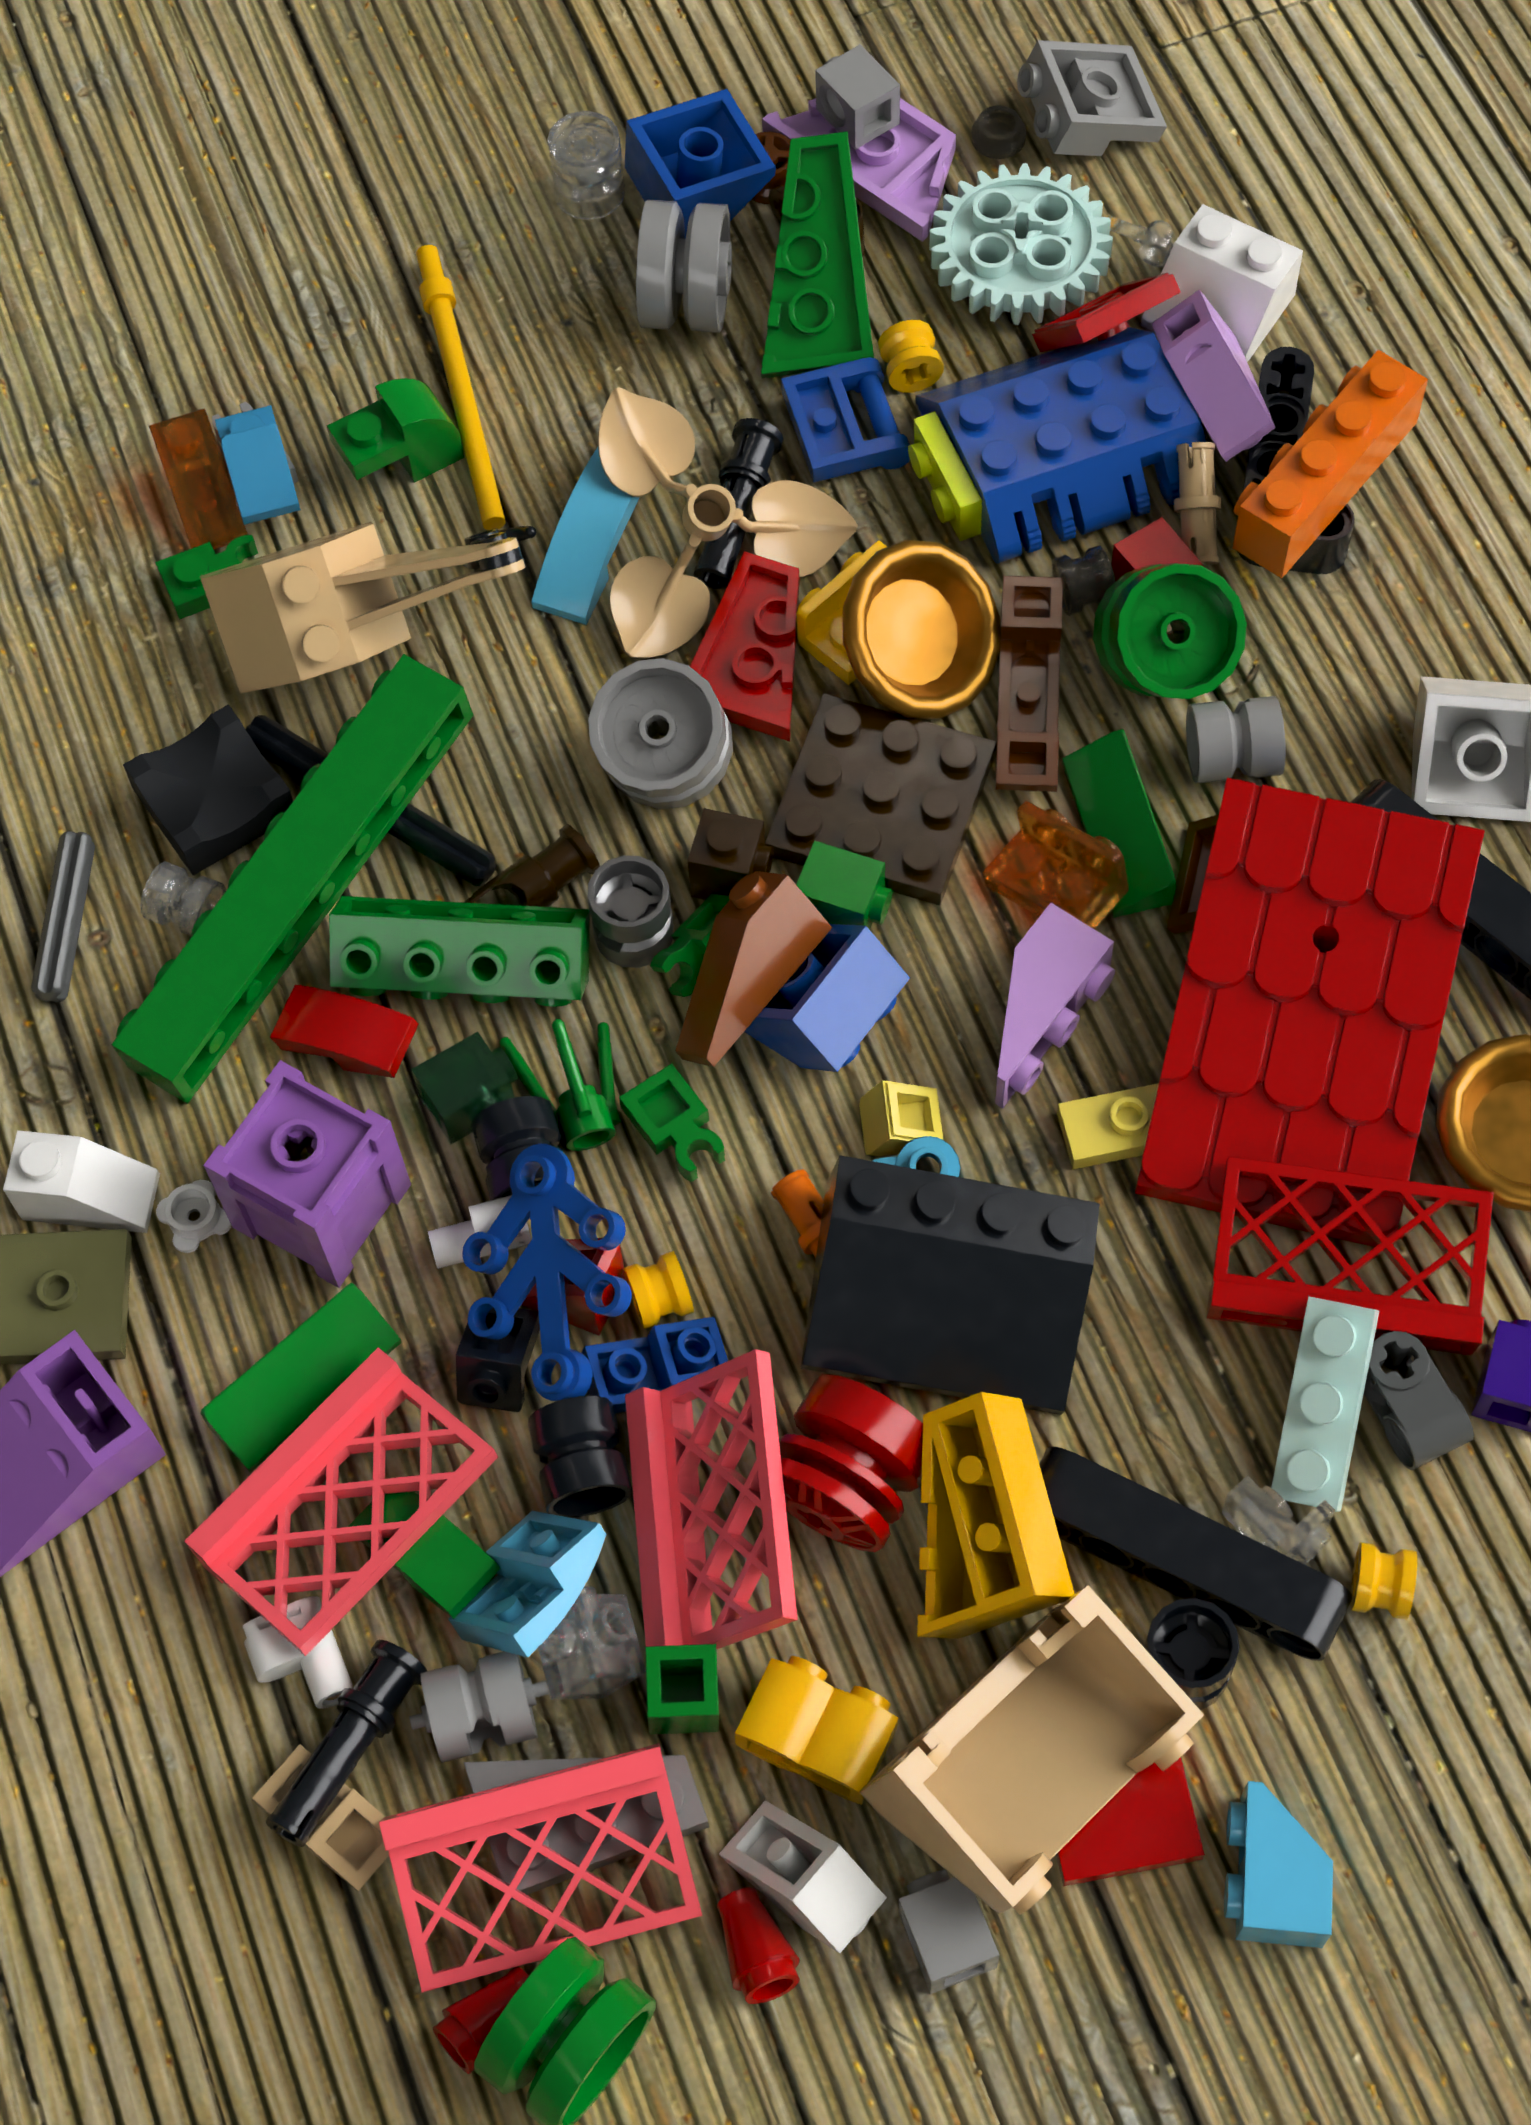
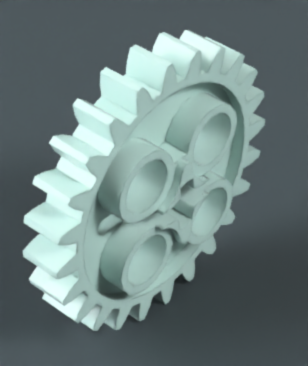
M1027 163L1022 164L1018 175H1011L1004 164L999 165L998 178L991 179L982 170L978 171L976 187L961 180L958 182V197L945 194L943 197V210L934 212L933 228L930 229L929 250L931 251V268L938 270L939 286L952 285L951 300L954 302L969 296V312L972 314L979 311L984 305L990 307V321L993 322L1000 317L1003 311L1011 313L1014 325H1019L1023 313L1030 312L1038 324L1043 321L1045 309L1050 308L1059 317L1064 315L1066 300L1078 307L1083 305L1085 291L1097 293L1100 276H1107L1113 236H1110V218L1102 217V201L1088 202L1090 188L1087 185L1072 191V175L1070 174L1061 177L1057 182L1050 180L1051 168L1048 166L1038 176H1031Z

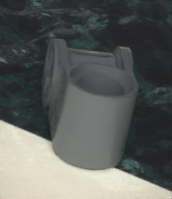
M1393 1331L1381 1335L1374 1341L1363 1395L1381 1422L1393 1451L1404 1466L1414 1470L1472 1441L1474 1438L1473 1427L1463 1404L1452 1390L1449 1389L1427 1353L1426 1347L1420 1340L1407 1332ZM1385 1362L1390 1369H1396L1401 1366L1406 1373L1403 1378L1397 1371L1385 1374L1381 1369L1383 1363Z

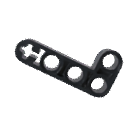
M1280 347L1269 352L1263 360L1258 388L1276 428L1263 436L1258 444L1248 450L1243 490L1251 482L1259 485L1269 474L1271 462L1280 448L1286 443L1294 445L1303 435L1309 414L1314 363L1310 356L1301 349ZM1279 390H1286V391H1289V394L1278 393V392H1279ZM1348 504L1344 506L1289 571L1329 574L1337 571L1344 564L1355 523L1354 513ZM1238 552L1240 557L1249 564L1262 567Z

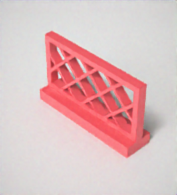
M377 1348L184 1542L209 1573L220 1583L224 1582L306 1656L498 1458V1455L493 1447L404 1375L397 1363L380 1348ZM406 1398L421 1410L419 1432L386 1435L387 1417ZM433 1421L443 1429L432 1430ZM461 1443L472 1452L456 1471L432 1474V1446ZM420 1447V1475L385 1479L387 1450ZM373 1452V1480L339 1483V1466L351 1454ZM431 1489H437L431 1496ZM419 1491V1509L407 1521L384 1523L385 1494ZM372 1496V1521L370 1525L337 1528L338 1499ZM325 1501L324 1529L290 1533L291 1514L302 1503ZM385 1538H390V1539L383 1545L384 1539H385ZM371 1540V1558L359 1571L336 1573L337 1543ZM324 1545L323 1574L288 1578L290 1548ZM276 1550L275 1579L246 1582L235 1572L254 1552ZM335 1588H341V1589L335 1594ZM322 1590L321 1610L300 1630L287 1619L288 1593ZM274 1595V1606L263 1596Z
M754 1349L664 1390L658 1391L642 1387L626 1394L625 1403L646 1647L716 1644L717 1650L798 1620L770 1353ZM748 1376L750 1394L741 1413H739L729 1405V1402L740 1380ZM699 1397L706 1403V1406L694 1429L692 1400ZM723 1417L734 1427L718 1456L708 1445ZM750 1439L755 1443L756 1461L746 1479L735 1468ZM702 1459L713 1470L700 1494L698 1466ZM729 1482L740 1491V1494L725 1522L714 1511ZM755 1506H758L762 1510L763 1528L753 1546L741 1535ZM708 1525L719 1536L706 1561L704 1531ZM734 1549H736L747 1560L732 1589L720 1577ZM763 1573L769 1580L771 1607L758 1612L748 1601ZM713 1592L725 1602L714 1627L712 1626L710 1604Z
M659 1743L390 1815L379 1821L385 1851L388 1850L422 1993L543 1960L567 1938L576 1937L590 1947L702 1916ZM657 1792L663 1822L649 1847L612 1825L627 1799ZM615 1803L606 1820L588 1811L589 1809ZM574 1813L600 1828L580 1865L543 1844L556 1819ZM546 1821L536 1839L519 1830V1828ZM505 1832L531 1848L510 1884L473 1863L489 1836ZM666 1832L674 1862L656 1852ZM607 1833L643 1854L623 1892L586 1870ZM477 1840L467 1858L449 1848ZM435 1851L461 1867L440 1903L414 1888L407 1861L408 1858ZM537 1852L574 1874L554 1910L516 1889ZM651 1859L677 1874L684 1904L654 1911L630 1896ZM467 1871L504 1893L484 1930L447 1908ZM581 1878L618 1900L603 1926L585 1930L560 1915ZM511 1897L548 1919L534 1945L515 1949L490 1934ZM418 1903L434 1912L425 1930ZM625 1905L642 1914L615 1922ZM443 1917L475 1936L478 1940L464 1964L434 1972L427 1940L439 1919ZM555 1924L572 1933L545 1941ZM485 1943L501 1952V1954L475 1960Z

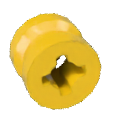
M921 320L898 322L885 330L878 340L880 356L885 363H888L886 367L888 382L896 391L903 393L922 391L936 383L944 372L942 358L938 351L933 349L935 346V336L928 323Z
M674 1251L660 1255L656 1264L647 1267L633 1264L623 1268L625 1279L631 1288L632 1301L643 1329L657 1325L662 1316L671 1313L681 1317L694 1313L689 1289Z
M1360 1542L1356 1552L1352 1575L1351 1611L1366 1613L1375 1607L1387 1609L1393 1618L1407 1620L1411 1612L1415 1592L1417 1552L1400 1549L1395 1554L1382 1553L1374 1544Z

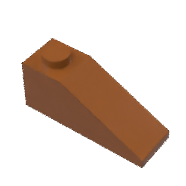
M755 871L742 878L731 889L729 893L730 901L715 918L675 1052L682 1060L715 1067L833 928L788 875Z

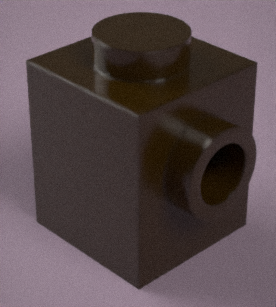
M706 808L703 809L687 860L691 897L706 900L711 894L729 896L731 889L745 876L755 871L770 873L774 848L765 845L764 821Z

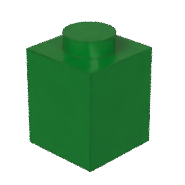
M814 841L796 883L829 924L864 925L869 930L872 923L882 925L893 893L892 889L885 887V862L818 841Z
M716 1644L646 1647L649 1735L719 1732Z

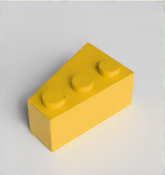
M979 1392L923 1414L921 1503L928 1504L927 1547H920L919 1570H926L925 1615L918 1614L917 1637L960 1639L1062 1603L1073 1596L1075 1593L1022 1399Z

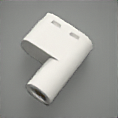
M511 1196L469 1206L471 1220L428 1231L437 1269L464 1262L462 1251L466 1240L474 1233H487ZM527 1223L512 1241L508 1250L523 1247L530 1243L531 1236ZM489 1243L482 1248L480 1258L491 1255Z
M311 1596L287 1604V1619L301 1630L321 1610L322 1602L320 1598ZM261 1616L242 1625L246 1635L244 1645L258 1682L275 1681L302 1670L315 1706L319 1709L338 1705V1697L345 1688L353 1689V1684L332 1630L304 1656Z

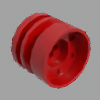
M822 1374L815 1379L794 1414L796 1427L803 1435L785 1434L779 1439L786 1511L809 1528L857 1550L875 1553L884 1547L891 1535L889 1524L898 1521L904 1513L903 1502L894 1491L912 1492L921 1483L923 1423L884 1394L860 1382L839 1375Z

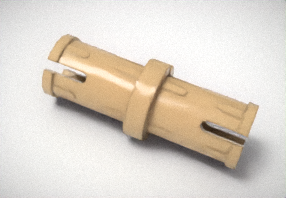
M1192 442V447H1189L1188 443H1183L1176 446L1180 498L1174 499V512L1180 513L1181 539L1203 565V562H1207V565L1218 564L1216 511L1222 509L1221 496L1215 495V443Z

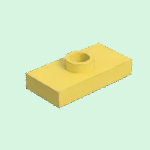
M1159 1083L1058 1103L1057 1116L1072 1169L1143 1156Z

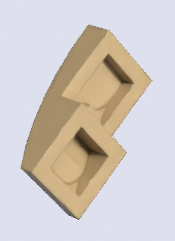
M299 1744L253 1796L252 1801L268 1815L272 1814L312 1754ZM344 1783L308 1837L305 1847L355 1890L359 1891L389 1856L388 1850L385 1851L379 1821L385 1816L354 1788L350 1789Z

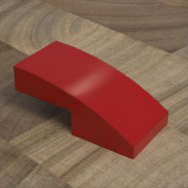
M295 984L270 1038L283 1051L331 1057L344 1071L395 1078L419 1024L413 1017L373 1002L334 991Z

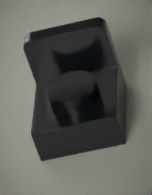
M494 1308L486 1316L485 1323L488 1330L496 1322L497 1314ZM519 1308L514 1315V1324L507 1336L499 1340L475 1335L467 1323L456 1352V1386L459 1403L511 1412L521 1411L525 1400L524 1375L540 1331L538 1311Z

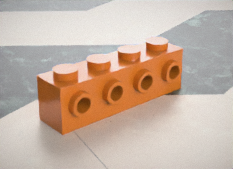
M1377 350L1362 368L1357 365L1352 367L1342 380L1337 391V397L1327 407L1324 404H1320L1307 420L1300 439L1294 445L1290 443L1284 444L1272 460L1268 471L1269 474L1259 485L1251 482L1239 496L1234 507V513L1238 515L1232 548L1282 579L1416 425L1428 379L1380 350Z

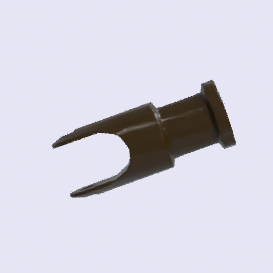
M566 824L559 829L560 837L533 857L529 855L521 857L476 890L464 903H474L489 891L503 888L516 896L520 906L549 907L558 900V892L582 873L594 874L595 870L600 867V864L582 835L571 825Z

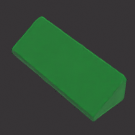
M1124 729L1110 732L1063 757L1062 765L1113 918L1172 905L1176 890V879Z
M350 1283L201 1410L200 1414L209 1429L251 1473L377 1348H380L388 1355L402 1341L364 1293L354 1283Z

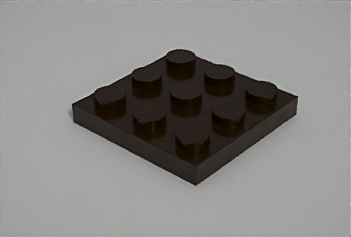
M823 694L765 845L774 848L773 858L804 866L814 841L885 862L886 888L892 889L894 893L941 906L996 755L997 741L918 719L906 718L900 714Z

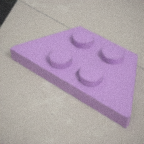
M816 98L808 101V111L781 119L776 111L767 114L762 119L763 132L781 133L790 140L792 138L839 133L816 109ZM900 98L899 125L856 150L849 144L855 197L923 242L929 235L934 212L937 210L955 153L956 134Z

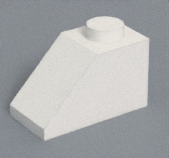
M17 1130L3 1191L21 1220L103 1229H127L132 1232L147 1233L160 1173L156 1168L83 1137Z
M766 1800L719 1853L733 1869L800 1928L838 1953H841L849 1942L864 1930L870 1917L887 1898L840 1844Z

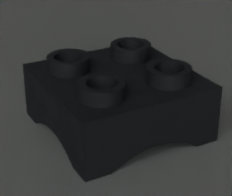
M229 704L210 714L198 728L181 740L160 750L140 754L123 764L134 792L192 876L264 835L271 820L280 812H286L293 802L290 789L280 775L266 761Z

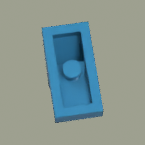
M271 405L215 419L244 525L301 510Z

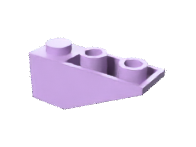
M1200 289L1151 323L1167 361L1215 443L1220 455L1226 462L1241 451L1254 447L1263 436L1276 428L1235 334Z
M1053 903L1047 906L1014 950L995 1104L1002 1109L1016 1091L1024 1095L1030 1090L1043 1069L1042 1057L1052 1044L1060 1048L1068 1041L1080 1019V1016L1076 1013L1088 998L1095 1002L1099 1000L1115 975V969L1110 967L1114 941Z

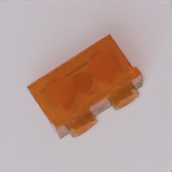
M1024 801L1017 809L1020 831L983 871L985 886L1039 917L1047 906L1053 903L1095 929L1129 891L1123 854L1107 838L1088 835L1072 826L1059 812L1053 809L1043 810L1028 801Z

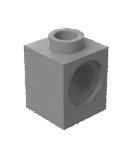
M861 44L840 56L829 59L823 66L815 70L816 109L838 132L848 131L849 144L855 150L900 124V84Z
M946 1870L927 1874L907 1885L909 1895L899 1898L898 1913L930 1995L997 1968L1000 1955L976 1895L955 1877L949 1878Z

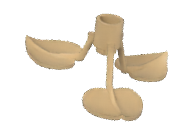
M620 387L615 388L608 398L599 424L598 450L601 466L610 482L617 489L632 497H642L649 494L660 482L666 491L688 499L683 509L682 520L686 531L691 536L674 568L662 558L643 556L628 562L622 567L612 583L609 597L611 616L623 650L631 658H654L671 653L689 642L701 629L709 612V590L703 581L683 573L700 542L714 541L720 538L731 523H735L745 532L756 533L753 541V552L755 555L799 568L800 578L809 576L821 569L856 532L858 527L856 521L841 504L826 493L801 482L779 480L768 483L758 489L751 502L754 521H749L743 516V511L736 508L735 500L726 488L717 484H705L697 488L694 484L684 485L672 481L670 477L678 476L687 470L695 452L693 429L686 418L675 408L664 402L634 394Z

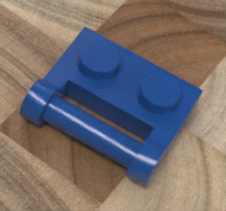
M862 358L781 378L782 395L813 483L878 466L890 470L897 469L909 463L908 446L910 443L907 436L899 433L882 387L885 377L881 365L876 358ZM854 390L857 393H861L877 438L867 441L863 440L846 391Z

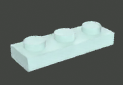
M1308 1296L1270 1497L1335 1512L1341 1511L1379 1310Z

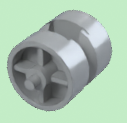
M503 1651L479 1658L476 1668L472 1672H467L459 1664L420 1674L425 1705L421 1706L422 1713L409 1716L412 1730L426 1727L427 1733H432L442 1763L479 1753L485 1739L491 1738L502 1747L538 1738L532 1706L537 1705V1697L548 1695L549 1691L546 1681L532 1684L531 1677L525 1678L519 1655Z

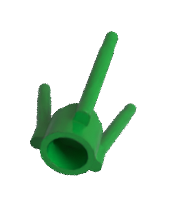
M555 1019L552 1022V1029L570 1088L559 1096L560 1106L557 1110L552 1104L561 1134L560 1142L565 1140L567 1148L572 1151L592 1149L611 1140L616 1133L614 1126L621 1123L615 1103L610 1028L605 1022H601L597 1026L600 1094H597L594 1086L583 1084L565 1024L561 1019ZM508 1037L501 1038L499 1045L530 1096L542 1097L551 1102L512 1041Z

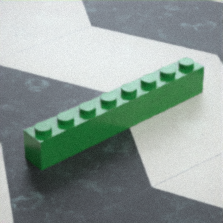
M405 654L402 655L392 670H386L378 677L373 686L371 698L357 717H351L343 724L337 735L336 745L322 764H316L307 772L302 781L298 796L286 812H280L271 820L266 829L262 844L249 861H243L233 871L228 882V889L215 907L206 910L197 919L191 932V939L176 959H170L161 967L155 978L153 990L138 1009L131 1010L121 1021L117 1029L116 1039L111 1045L128 1068L186 1104L190 1102L474 716L464 687Z

